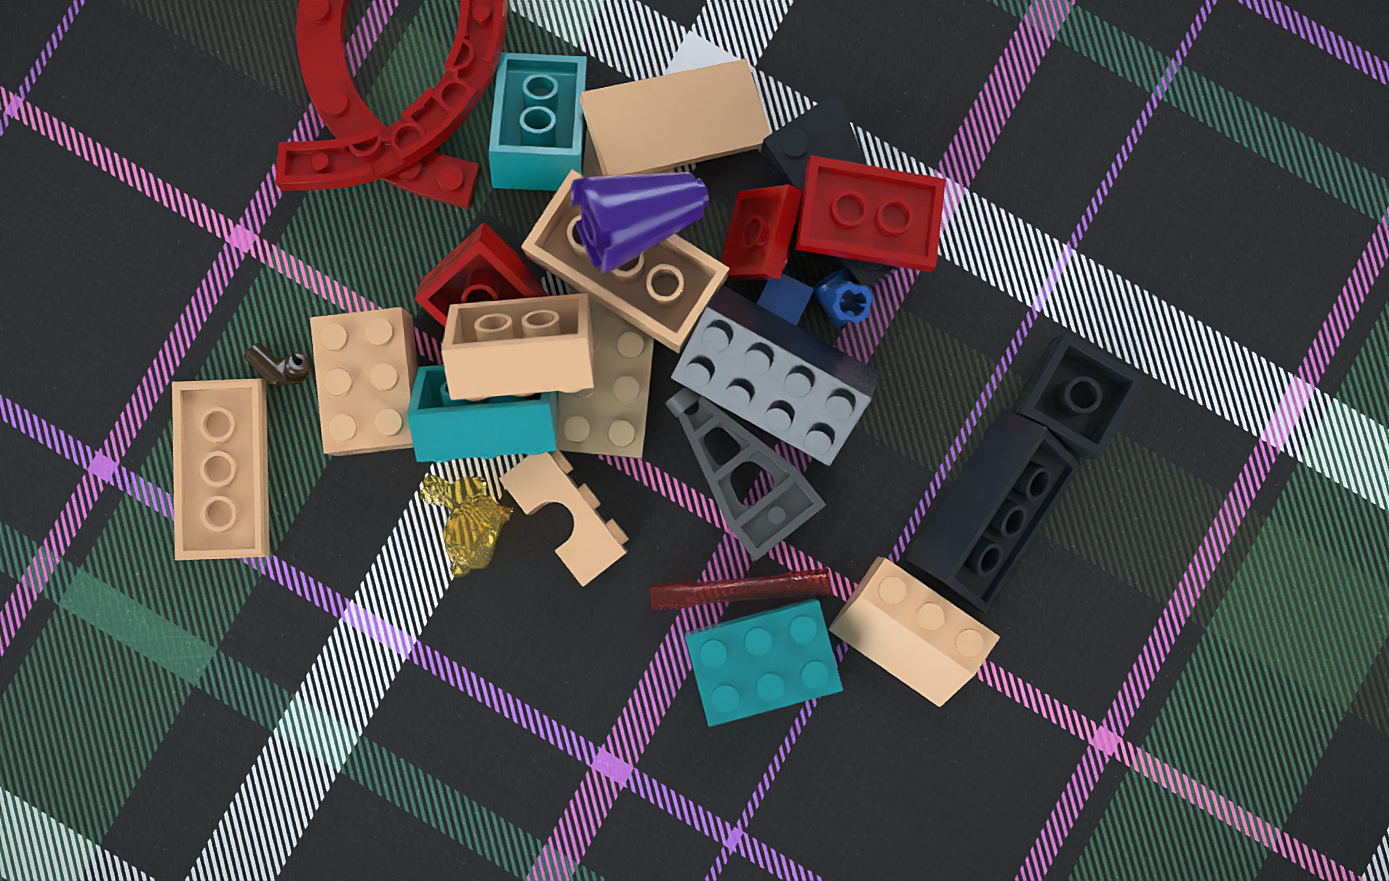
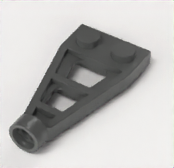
M685 386L665 403L674 416L679 418L727 526L755 561L826 505L796 467L701 394ZM696 402L699 404L697 413L693 415L684 413ZM715 427L725 429L740 445V452L724 465H718L713 460L704 444L706 433ZM747 461L758 464L774 480L772 490L750 506L743 505L738 501L730 483V476L734 468Z

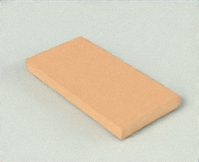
M747 58L584 91L579 97L603 176L648 174L762 148L763 139L771 134Z
M260 378L172 382L175 560L269 557L266 380Z

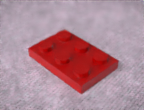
M811 155L807 161L796 250L932 272L936 268L946 179Z

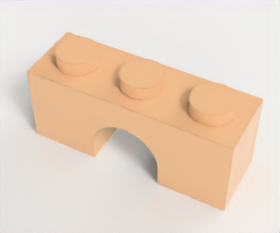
M556 448V451L544 452L540 455H528L501 476L499 480L527 515L534 514L541 507L551 502H559L571 511L574 518L573 533L555 552L579 583L585 586L628 552L623 544L629 539L613 518L605 523L595 508L601 505V503L585 483L578 488L568 473L574 468L558 448Z

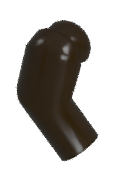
M261 343L253 345L244 355V359L273 386L300 384L309 377L311 372L310 362L303 354L293 353V357L276 359Z

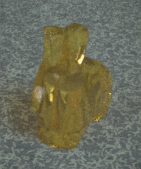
M427 475L423 480L424 488L420 490L421 499L427 504L446 506L451 512L443 529L445 551L452 561L450 566L451 575L461 578L468 575L473 568L486 569L494 553V545L503 524L509 521L513 508L499 504L494 498L484 495L487 483L480 476L461 477L450 483L438 476Z

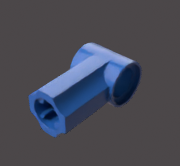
M846 268L831 273L812 287L814 288L813 293L833 327L841 326L849 321L857 324L870 316L869 309L874 300L873 295L866 285L853 282Z

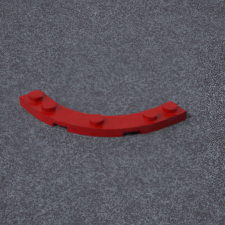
M460 0L458 28L452 49L444 64L446 68L444 75L434 89L429 87L413 104L401 113L403 118L381 131L376 127L369 131L341 139L279 142L275 184L282 191L325 190L356 186L392 175L434 151L466 121L491 83L505 42L508 0Z
M299 0L296 31L301 72L313 104L330 132L336 139H341L369 131L376 127L380 131L387 128L374 116L362 100L354 81L351 79L346 64L345 25L350 0ZM432 151L414 164L381 179L406 192L470 210L482 168L477 163Z

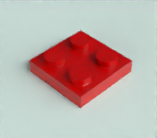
M788 184L738 192L720 263L729 268L727 280L749 281L781 278L782 271L788 262V247L793 228L800 215L799 204L803 193L802 190Z

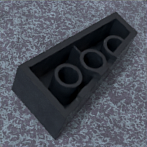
M839 90L764 138L760 153L781 185L789 184L802 191L804 190L807 161L811 155L865 165ZM802 193L801 200H800V204H799L800 213H801V205H802L803 193ZM829 255L838 270L846 268L853 282L866 285L869 290L893 275L899 268Z

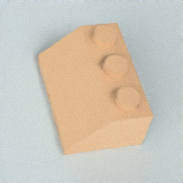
M879 556L828 629L939 707L976 674L1000 638V636L890 560Z

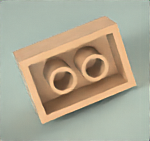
M588 293L450 305L441 349L450 399L479 401L489 396L514 395L526 397L536 392L561 391L573 393L583 388H593L594 341Z
M402 307L311 317L324 454L343 456L414 447L407 418L418 371L412 315Z

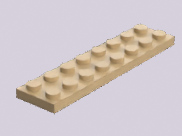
M587 126L582 176H603ZM672 168L648 174L672 173ZM570 285L569 295L583 294ZM588 297L594 341L593 388H583L573 393L559 391L557 448L560 451L642 459L655 338Z

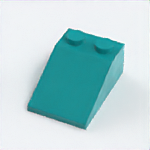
M501 53L497 67L489 144L492 188L558 191L571 169L582 175L585 116L579 97L582 92L586 91L587 57Z

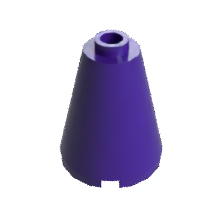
M690 172L591 176L575 179L571 184L572 207L580 204L582 207V219L576 221L580 238L594 267L601 266L600 273L602 274L613 271L698 221L704 215V207L709 205V196L704 182L701 179L696 180Z

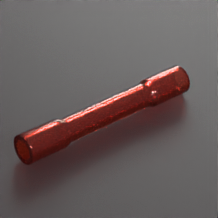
M828 568L791 571L782 575L716 581H679L650 584L652 611L691 608L700 604L778 597L803 598L831 595V580Z

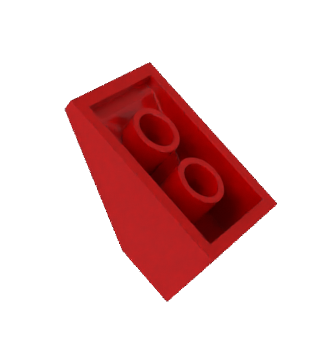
M483 222L421 279L415 300L446 328L449 307L452 304L547 297L549 295L520 257Z

